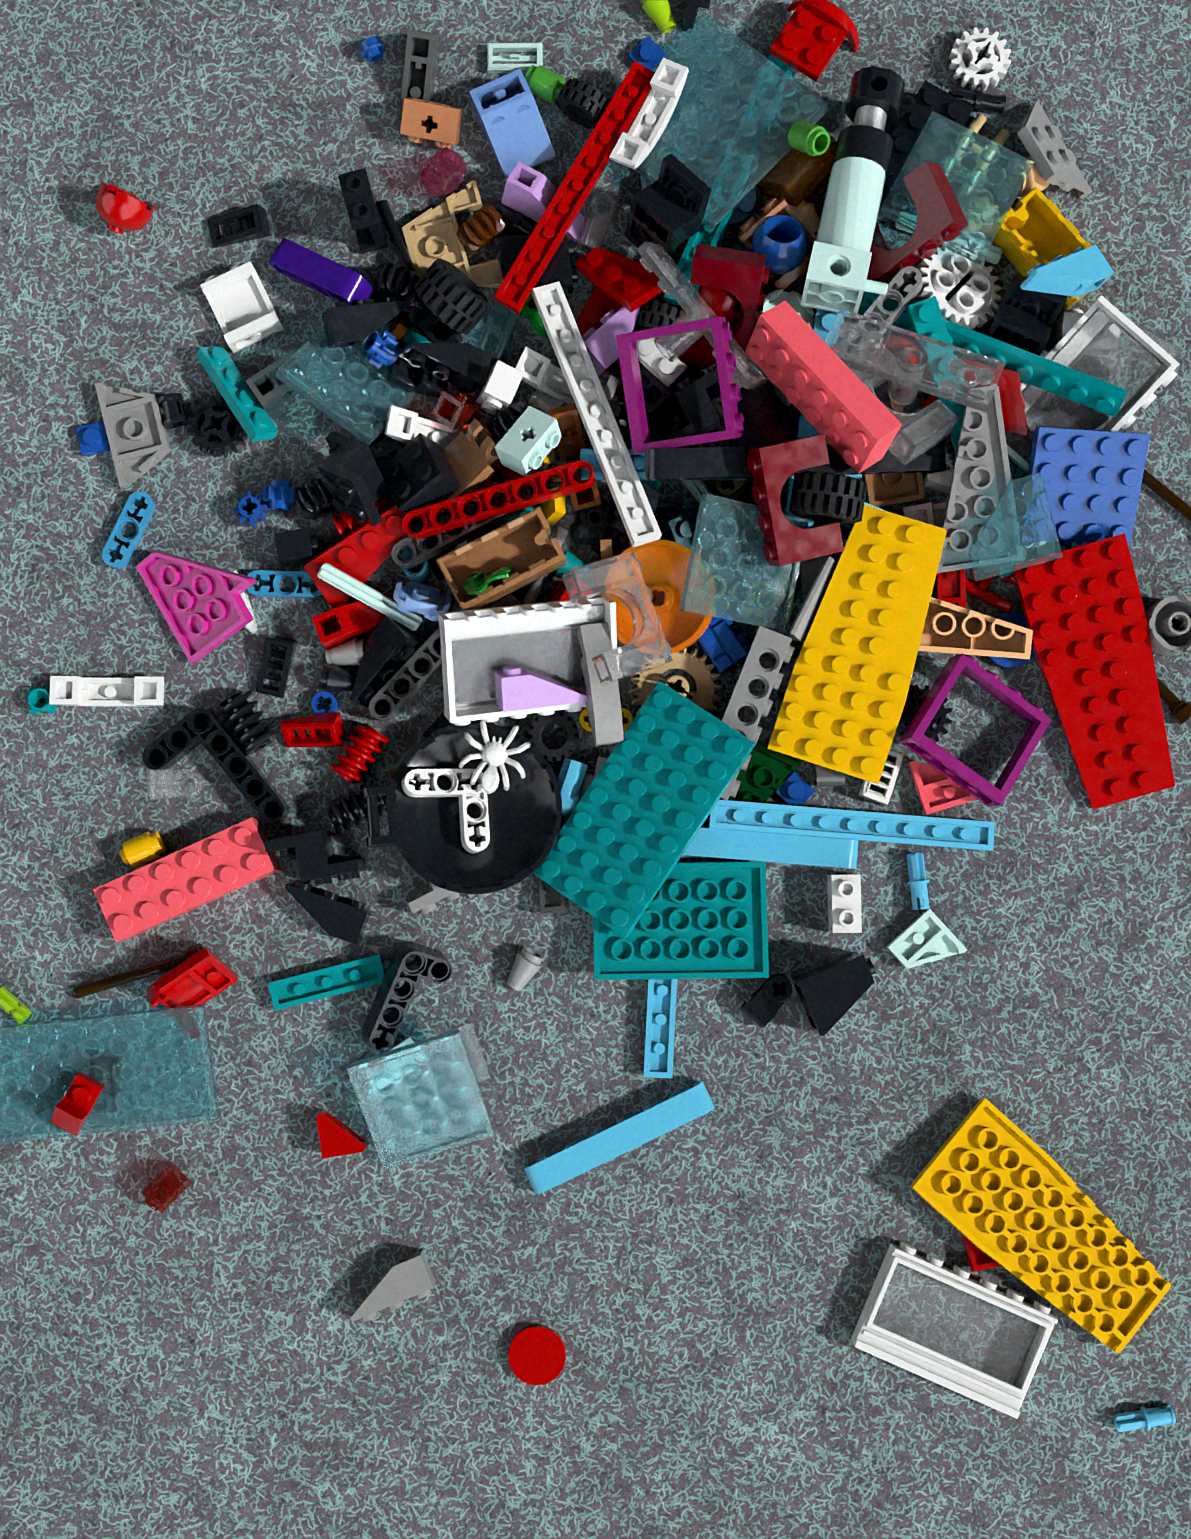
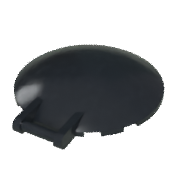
M471 722L463 726L450 725L434 731L405 755L390 786L362 789L363 799H366L369 837L366 838V845L369 848L396 846L404 860L416 873L428 882L448 891L477 895L505 890L530 876L549 855L561 825L562 798L560 787L552 767L541 755L539 749L522 735L516 734L506 749L517 748L525 742L531 744L529 748L520 753L508 755V758L519 762L523 767L525 778H521L520 773L514 766L504 763L509 778V790L506 791L504 790L500 768L497 767L499 774L498 787L493 793L487 794L490 841L488 846L481 852L469 853L463 848L461 843L459 798L410 797L405 794L401 785L403 777L411 770L461 769L458 766L464 757L469 754L482 753V751L472 746L464 738V733L468 732L475 741L485 746L480 722ZM486 723L490 742H492L493 736H495L497 742L502 737L501 743L503 744L511 731L499 725ZM483 759L470 760L462 769H476ZM488 765L484 767V769L481 771L482 773L486 771ZM428 775L429 780L426 782H419L417 777L414 776L409 781V784L414 785L415 790H417L421 785H430L431 776ZM439 776L437 778V785L442 790H449L451 788V780L447 776ZM471 777L467 781H459L457 790H459V786L462 784L471 785ZM476 781L475 785H471L472 789L478 785V781ZM377 798H386L389 835L380 836ZM471 803L467 806L469 817L474 819L480 817L481 810L478 805ZM481 823L475 825L468 824V828L474 826V835L469 837V841L474 842L475 847H477V844L482 842V839L476 836V828L482 825Z

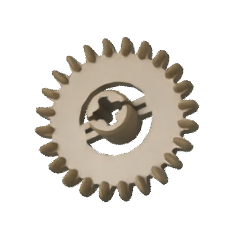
M686 648L668 655H650L651 661L642 657L641 663L644 669L634 668V671L640 677L630 679V682L637 685V688L630 689L629 693L638 696V698L631 702V705H640L642 708L659 681L667 686L669 684L674 686L678 682L681 684L680 689L684 691L683 693L678 692L705 711L717 712L718 709L712 702L721 701L722 698L715 695L714 692L721 690L722 685H717L713 682L720 678V674L710 673L715 667L714 663L704 664L708 655L705 654L699 659L697 658L698 648H695L690 654L687 653ZM675 669L685 671L693 678L696 684V694L689 691V684L684 677L673 675L665 679L661 677V674Z

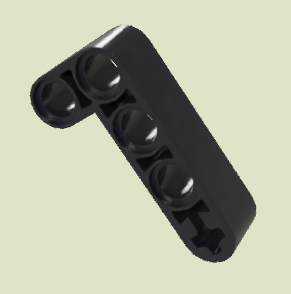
M409 941L398 945L362 1027V1038L371 1052L381 1055L391 1049L421 979L438 984L450 979L453 968L442 952ZM412 954H416V957L413 961L408 963L405 962L407 957H409ZM441 962V966L437 970H431L433 965ZM399 981H405L400 988H394ZM394 1007L389 1014H383L387 1008Z

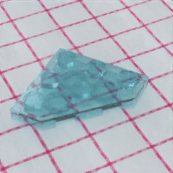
M1041 472L1009 482L1002 498L992 511L981 534L968 553L975 581L1063 557Z

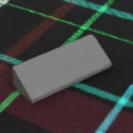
M830 556L823 562L787 634L793 641L801 645L806 640L838 564Z

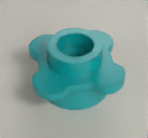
M50 686L44 689L37 687L29 689L28 703L30 705V713L38 715L40 712H48L49 714L56 712L57 705L49 704ZM41 698L45 699L44 703H41Z

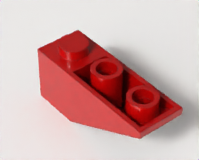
M394 592L388 593V594H384L385 596H387V597L391 598L392 600H394V599H393V594H394ZM358 601L314 616L312 621L321 644L326 649L373 632L386 615Z

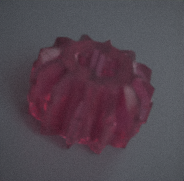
M448 147L443 148L441 151L437 150L435 155L429 157V161L423 165L424 170L420 173L421 183L424 185V188L430 194L432 193L435 197L441 199L446 195H451L455 189H458L459 184L464 181V176L467 174V163L463 160L464 158L458 152Z

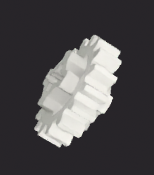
M975 27L971 36L965 31L962 34L961 40L956 39L953 45L954 49L951 50L949 55L951 59L949 69L956 70L953 76L954 80L960 77L963 79L962 87L969 83L971 84V91H974L977 85H980L981 89L986 91L989 83L991 86L996 87L999 79H1004L1011 64V60L1008 59L1011 49H1004L1007 40L999 41L997 39L999 32L996 31L993 35H989V28L986 27L983 33H979L978 28ZM985 54L984 58H982V60H979V62L975 64L976 60L979 57L981 58V56Z

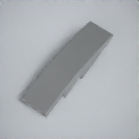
M608 623L580 625L577 632L583 654L580 662L586 685L583 693L587 696L586 707L594 744L598 746L621 743L624 741L622 711Z

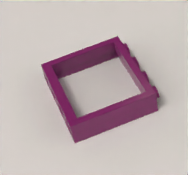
M718 316L616 335L633 454L644 453L645 450L676 448L742 437L741 431H744V417L742 413H738L737 401H740L741 394L739 384L734 383L733 371H736V358L733 352L730 353L729 341L732 340V331H730L729 322H726L725 317ZM712 328L726 430L650 442L636 342Z
M962 653L949 658L899 742L986 806L1002 805L1052 719L1044 714V710L1041 707L1030 704L1023 699L1022 694L1018 690L1003 684L997 674L986 671L979 666L978 661L974 657ZM960 673L964 674L1030 723L1029 728L995 785H992L924 735Z

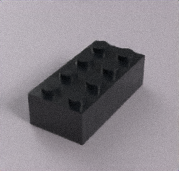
M925 80L891 136L894 148L890 157V167L887 179L885 180L882 198L912 215L916 206L903 178L925 161L942 165L974 108Z

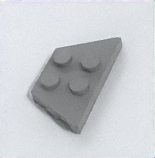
M1036 101L1027 109L1029 114L1023 118L1022 126L1019 127L1017 132L1019 138L1046 182L1057 185L1067 192L1075 188L1079 198L1087 197L1093 191L1076 165L1074 153L1066 148L1061 140L1062 134L1055 125H1052L1040 103Z
M95 383L119 487L124 490L171 452L161 407L158 405V397L155 394L138 393L127 388L120 387L119 389L106 386L103 383Z

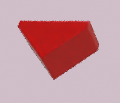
M325 1109L317 1115L316 1120L322 1159L360 1153L370 1144Z

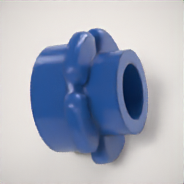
M378 36L369 37L359 45L361 58H366L369 62L381 59L384 56L383 52L386 50V45L381 42Z

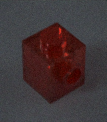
M458 390L457 393L442 391L431 417L452 430L466 432L470 423L475 419L480 407L472 402L473 397L461 390Z
M172 1163L141 1193L146 1197L145 1202L151 1209L159 1210L163 1213L193 1183Z

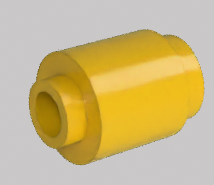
M147 831L122 843L123 849H120L123 862L126 865L130 864L133 868L161 857V853L166 852L163 839L157 831L152 833Z

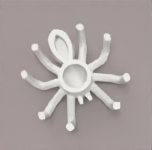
M481 720L480 727L485 746L475 741L468 732L464 733V738L472 746L482 751V753L467 755L461 760L458 767L462 769L470 760L483 759L475 769L470 784L475 785L480 772L488 765V768L482 775L481 786L487 794L493 793L499 784V774L497 771V767H499L503 778L504 790L508 791L509 778L504 763L514 766L520 773L521 778H525L523 767L519 762L508 758V755L520 753L529 748L531 744L525 742L517 748L506 749L519 730L518 725L512 728L503 744L501 743L502 737L497 742L495 736H493L492 742H490L486 722Z

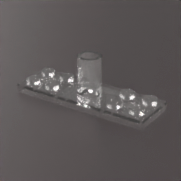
M644 242L637 249L638 253L642 256L639 261L649 273L653 271L660 279L657 284L667 296L671 294L685 311L671 325L717 317L661 245ZM712 328L654 339V343L659 351L671 362L676 360L703 335L714 348ZM732 337V340L729 341L730 353L733 352L736 358V371H733L734 383H738L739 388L743 386L745 389L758 388L766 381L765 377ZM714 348V350L712 351V354H713V356H714L715 359H716L715 348Z
M841 308L825 339V343L848 367L891 381L888 394L890 399L899 405L913 403L919 390L987 413L1006 362Z

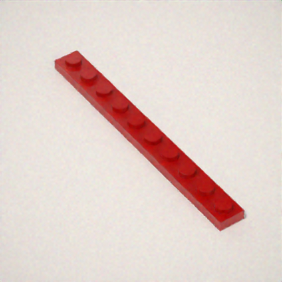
M634 61L494 295V301L519 315L531 295L532 289L537 285L610 162L609 156L623 132L627 133L652 89L650 81L655 72Z

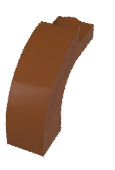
M573 403L548 410L549 416L556 418L562 434V438L556 446L559 460L566 464L579 461L580 450L587 448L576 404ZM578 469L574 473V480L584 482L586 480H581L580 469ZM596 480L590 488L569 494L574 511L601 504Z

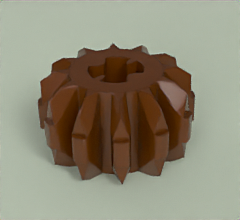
M486 206L459 226L456 235L459 237L464 248H467L470 253H475L503 232L505 223L502 221L498 211H495L492 206Z

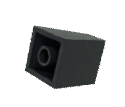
M853 952L792 977L811 1027L819 1036L827 1034L874 983L872 975L876 972L869 957L865 958L863 954Z

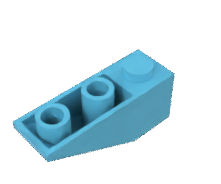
M1095 244L1086 249L1079 247L1066 257L1059 255L1047 265L1037 264L1028 271L1027 275L1029 277L1020 287L1022 290L1081 297L1099 289L1114 271Z

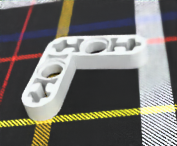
M414 769L408 772L403 777L401 784L403 791L408 796L459 798L461 843L466 851L469 853H479L488 846L490 841L487 793L481 786L482 772H480L476 780L478 785L474 789L469 784H462L459 786V790H457L458 782L467 781L473 775L475 769ZM428 775L431 776L430 785H421L417 790H415L414 785L409 784V781L414 776L417 777L419 782H426L429 780ZM444 775L451 780V788L445 791L438 787L437 778ZM473 803L479 806L481 810L479 818L469 817L467 814L468 804ZM481 823L482 826L476 828V836L481 838L482 842L478 843L477 847H475V843L469 841V837L474 835V826L468 828V824L475 825Z

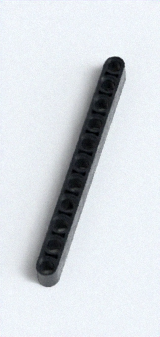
M945 441L892 442L881 460L859 474L844 461L843 457L832 445L826 444L829 464L803 469L795 472L790 477L806 471L829 472L842 475L946 471ZM761 446L645 450L646 481L753 478V474L750 473L747 465L748 449Z

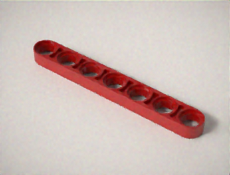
M587 461L571 462L410 511L402 519V528L410 538L415 540L430 537L586 490L594 484L595 472ZM580 468L587 469L590 474L584 482L574 480V473ZM559 477L562 482L561 486L557 490H548L546 483L549 478ZM524 485H530L534 488L533 495L528 499H522L518 496L519 489ZM498 493L504 494L506 496L505 503L501 507H493L491 505L492 497ZM468 502H476L478 504V510L474 515L468 516L463 513V508ZM442 510H448L451 513L450 520L445 524L436 522V516ZM415 518L422 519L423 527L421 530L411 532L409 530L411 520Z

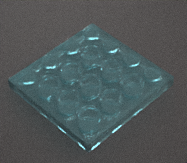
M932 111L884 201L879 214L915 231L917 209L903 178L925 161L940 164L968 222V225L960 231L958 237L944 242L941 246L980 265L1034 162Z
M323 326L277 369L275 377L369 446L386 428L389 407L393 405L405 409L419 394L387 381V365L382 364L378 369L368 362V358L365 357L367 352L364 351V345L368 337L355 346L328 348Z
M711 494L701 495L680 610L787 632L800 562L783 566L769 565L763 554L765 540L763 532H761L758 526V516L760 513L757 505ZM783 512L786 519L798 528L808 526V518Z
M459 1029L347 1064V1072L384 1170L495 1135Z

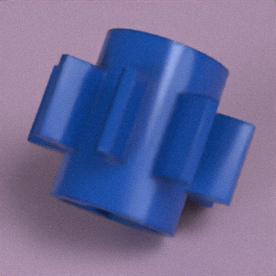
M386 330L383 331L382 335L376 332L372 333L364 345V351L367 352L365 357L368 358V362L378 369L382 364L391 366L398 358L400 349L397 347L398 342L395 340L396 337Z
M273 479L270 480L269 487H263L262 501L269 503L270 510L290 511V505L296 504L294 495L298 490L291 488V481Z
M248 491L246 497L236 498L239 504L238 508L233 509V512L238 515L242 514L239 518V522L242 525L250 521L251 526L256 528V522L261 520L267 522L264 514L270 511L268 505H262L264 502L262 501V494L255 498ZM254 504L257 508L253 509L250 515L246 510H250L251 505Z

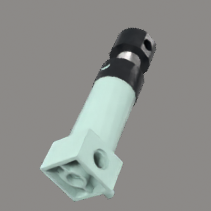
M875 66L866 67L855 72L851 79L845 112L854 124L841 130L837 136L836 150L831 163V175L817 238L812 249L801 306L857 316L864 291L880 295H886L887 283L867 280L872 256V252H870L883 188L889 172L890 157L894 148L892 138L884 132V129L897 122L905 90L904 80L893 70Z

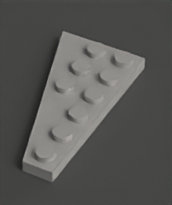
M999 386L967 392L942 527L947 530L937 573L1022 560Z

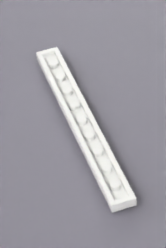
M558 281L533 288L532 297L633 547L659 540L662 536L561 284Z

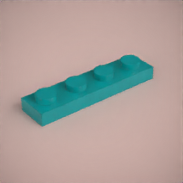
M223 345L200 347L196 357L251 442L274 439L279 432Z
M378 954L269 982L268 986L274 1011L381 984L386 972L382 956Z

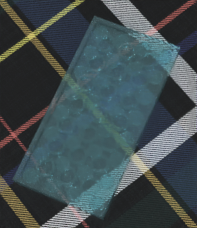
M205 1004L0 1026V1144L75 1136L52 1124L51 1120L56 1105L63 1100L78 1072H82L105 1085L78 1135L212 1121L220 1117Z

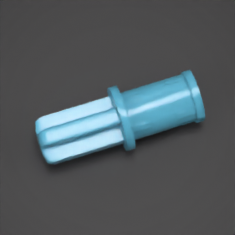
M920 852L907 854L909 874L907 885L910 884L912 910L930 909L927 890L929 879L926 880L924 855Z
M1170 1404L1154 1408L1141 1406L1139 1407L1140 1410L1119 1413L1114 1417V1424L1119 1432L1142 1428L1150 1431L1151 1427L1176 1423L1175 1413Z

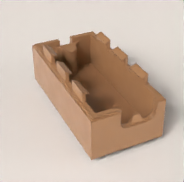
M540 507L436 559L462 611L480 609L567 564L566 556L556 537L551 540L548 537L551 534V529ZM508 565L515 568L513 571L508 572V578L491 581V585L483 592L477 593V595L470 596L467 590L463 588V584L467 581L466 577L474 572L482 571L483 574H487L497 568Z

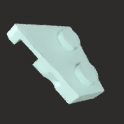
M926 909L886 946L906 969L967 951L966 947L931 909Z

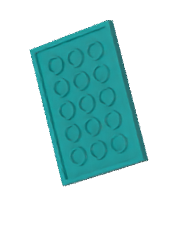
M765 862L677 863L627 938H623L593 916L594 981L769 978Z

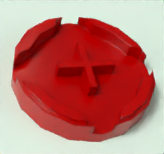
M542 1324L528 1325L519 1330L511 1341L508 1351L509 1365L514 1375L522 1382L530 1385H545L555 1380L563 1370L566 1361L565 1344L561 1336L555 1330L548 1328V1326Z

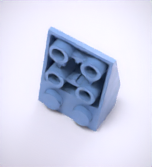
M517 69L469 91L471 107L506 180L518 162L534 168L556 158L538 107L521 69Z

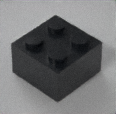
M421 433L379 468L398 510L405 514L419 508L443 502L461 487L441 446ZM415 518V520L419 522L422 520L420 518Z

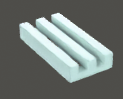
M487 43L488 74L511 73L517 69H521L522 73H527L532 65L537 67L539 65L543 66L542 43ZM493 52H537V55L520 56V54H510L509 56H493ZM493 63H532V64H493Z

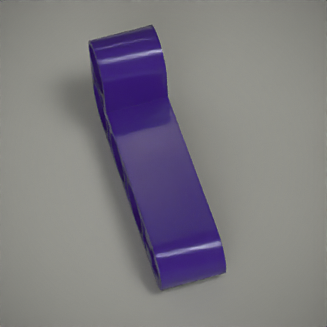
M286 238L281 240L268 261L272 268L288 278L338 302L345 301L347 306L357 305L358 301L364 299H374V303H376L379 299V295L368 281L357 272Z

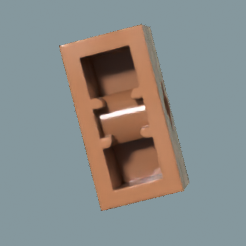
M412 97L404 98L400 134L408 135L407 140L411 142L424 143V139L435 141L434 146L451 149V144L455 145L460 141L464 108ZM433 117V122L438 123V125L431 130V126L426 124V120Z

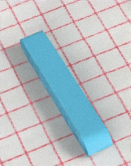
M700 828L683 855L857 869L858 840Z
M698 1081L690 1089L688 1087L669 1095V1099L663 1102L662 1099L642 1108L643 1112L638 1114L634 1112L617 1120V1124L614 1126L609 1124L590 1133L591 1137L587 1139L582 1137L565 1145L566 1149L560 1152L557 1149L539 1158V1162L535 1164L532 1162L528 1163L523 1169L535 1194L548 1191L712 1111L715 1105L704 1082Z

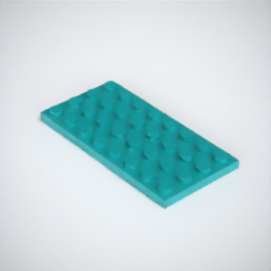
M661 681L657 683L624 733V741L616 745L559 831L549 855L533 872L537 877L623 938L629 936L756 745V743Z

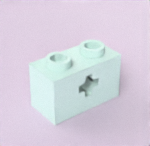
M528 406L495 446V450L503 466L523 476H528L541 466L548 453L559 444L562 434L556 418Z

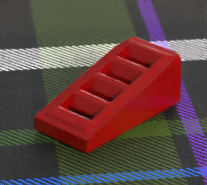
M340 712L285 720L280 723L287 748L341 746L345 737V728ZM306 729H309L310 735H307ZM294 730H298L299 737H295Z

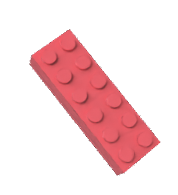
M786 300L761 314L745 351L750 360L757 364L767 375L768 379L782 391L788 401L794 404L820 434H825L826 442L832 445L857 474L881 460L902 423Z
M251 817L93 889L115 942L127 941L280 871L281 868L274 853H268L265 850L264 841L268 839L259 819Z

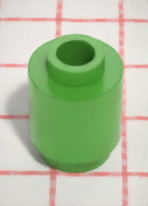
M535 65L530 66L525 75L532 94L551 104L556 102L561 89L565 85V78L541 65L538 67Z
M798 120L789 130L788 143L793 149L810 156H817L827 151L830 144V136L825 128L806 120Z

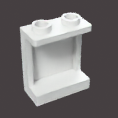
M251 262L238 263L230 271L222 275L210 276L206 279L205 283L200 285L224 333L223 336L233 353L284 329Z

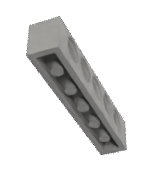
M759 626L722 719V722L754 743H757L762 731V727L758 726L762 715L768 716L773 703L772 700L768 699L772 688L778 690L784 674L779 672L783 662L789 663L795 648L790 646L792 638ZM769 654L773 656L775 666L771 669L763 668L759 663V658L762 655ZM753 681H760L765 687V692L760 696H754L749 692V684ZM747 707L753 711L754 719L751 722L744 723L739 720L738 711L741 708ZM749 754L740 769L746 771L752 754ZM739 771L720 799L728 801L729 796H736L741 781L736 780Z

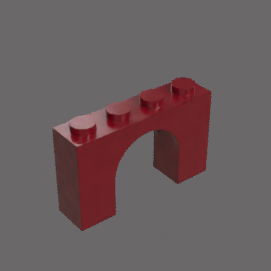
M925 161L903 178L917 209L915 231L906 244L892 250L885 242L876 222L870 249L872 256L867 280L889 284L901 269L908 266L914 267V264L919 260L932 256L937 251V247L944 242L958 237L960 231L968 225L940 164Z
M697 244L693 257L690 284L723 289L733 294L739 300L744 315L736 324L730 326L732 340L729 341L730 353L733 352L736 358V371L747 373L749 362H753L745 351L758 321L756 319L757 312H763L766 294L761 293L762 284L767 285L770 267L765 266L767 255ZM712 328L684 333L680 356L681 362L707 367L713 364L717 366Z
M825 434L811 435L748 449L747 465L754 479L752 492L755 502L758 503L760 513L758 516V526L761 532H763L765 540L763 554L769 565L783 566L844 551L839 522H824L798 528L786 519L780 505L782 487L792 474L803 469L829 464Z

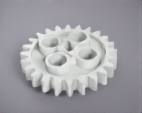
M944 243L940 248L937 247V251L932 256L922 259L917 265L923 279L922 291L917 297L927 299L936 296L944 320L971 330L976 326L981 328L994 316L998 308L997 303L1001 300V297L997 295L1001 287L994 285L998 277L990 275L993 267H985L986 259L978 260L976 258V251L969 254L967 246L959 250L957 243H954L950 248L947 243ZM966 274H970L971 278L947 301L945 296Z

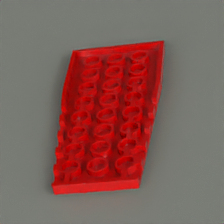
M1125 533L1011 565L1027 628L1033 630L1032 647L1044 681L1048 683L1052 695L1050 698L1053 707L1057 709L1060 717V726L1063 734H1066L1071 748L1069 752L1072 760L1077 765L1081 786L1085 788L1090 802L1089 807L1097 809L1174 787L1175 781L1147 617Z

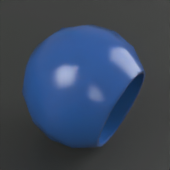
M787 215L772 216L758 226L752 239L753 252L767 255L765 266L770 267V273H789L802 264L808 252L807 232L800 222L793 217Z

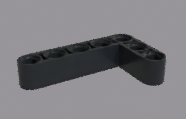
M203 708L194 709L143 751L142 761L146 767L156 771H166L202 743L264 821L281 823L288 817L289 806L249 755L245 754V750L220 719L209 710ZM207 715L209 718L208 726L204 729H199V718ZM180 733H185L187 741L184 746L178 747L175 741L176 737ZM225 737L227 740L226 748L218 752L215 748V743L218 738ZM158 751H162L164 754V760L160 765H156L153 761L154 754ZM237 759H243L245 763L244 770L236 774L233 770V763ZM259 780L262 783L263 789L259 795L254 796L251 793L250 787L253 782ZM277 802L281 811L277 817L272 818L268 814V808L272 803Z

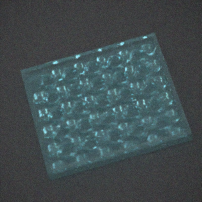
M704 13L694 24V27L690 28L663 57L687 67L689 72L680 98L666 128L649 155L635 170L653 183L658 180L663 158L669 154L674 155L712 189L703 223L710 229H713L792 148L788 143V133L791 126L798 120H806L816 124L829 110V107L825 100L707 13ZM662 59L651 69V71L656 72Z

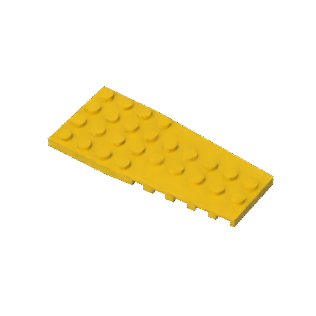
M864 505L862 521L855 523L844 551L841 554L795 663L767 749L879 784L907 699L947 533L946 529Z
M981 1098L909 1187L977 1248L1112 1351L1121 1353L1171 1288V1284L1163 1279L1152 1263L1134 1248L1135 1245L1114 1227L1115 1224L1095 1207L1096 1204L1075 1185L1076 1183L1042 1148L986 1098Z

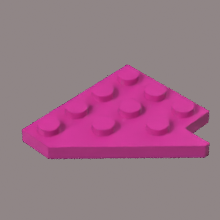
M163 551L152 552L135 566L190 664L199 662L254 620L240 595L256 582L253 577Z

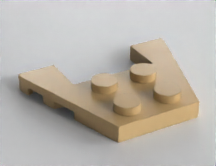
M475 180L466 184V188L457 194L453 193L448 196L446 201L434 209L430 208L402 227L408 252L416 269V276L421 277L437 258H440L456 266L477 287L499 288L504 279L498 259L469 266L464 246L456 235L458 224L455 216L483 208Z

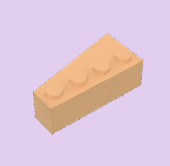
M931 597L918 651L1030 659L1033 630Z

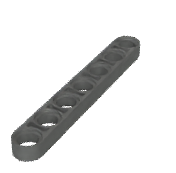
M558 460L552 461L535 470L532 474L565 465L566 463ZM549 478L546 488L551 491L557 490L562 482H554ZM527 485L519 489L518 496L522 499H528L532 496L525 493ZM501 493L495 494L491 499V505L493 507H500V500L505 495ZM474 502L464 507L463 513L468 516L474 515L478 510V504ZM526 508L486 519L483 522L463 526L462 532L458 535H451L449 531L436 534L438 543L431 549L424 547L425 538L415 540L407 537L393 546L391 551L392 559L400 568L411 569ZM451 515L437 521V523H447ZM402 549H412L413 554L410 560L406 562L399 561L398 555Z

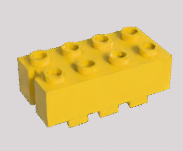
M1036 186L1018 201L1014 209L1009 208L991 225V231L986 234L997 247L1003 249L1002 253L1026 278L1029 277L1027 275L1028 271L1037 264L1047 265L1059 255L1066 257L1079 247L1086 249L1092 246L1079 235L1080 232L1062 216L1060 209L1051 199L1048 200ZM1085 295L1081 297L1068 296L1058 316L1060 317L1064 311L1066 312Z

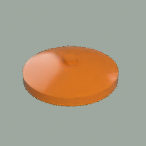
M659 539L626 549L609 567L601 591V597L608 596L616 602L617 638L627 647L648 655L673 654L691 646L708 628L716 605L714 580L705 562L688 547L669 540Z

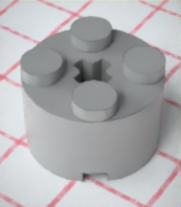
M1169 596L1147 608L1145 613L1152 651L1154 653L1168 657L1191 650L1190 596Z

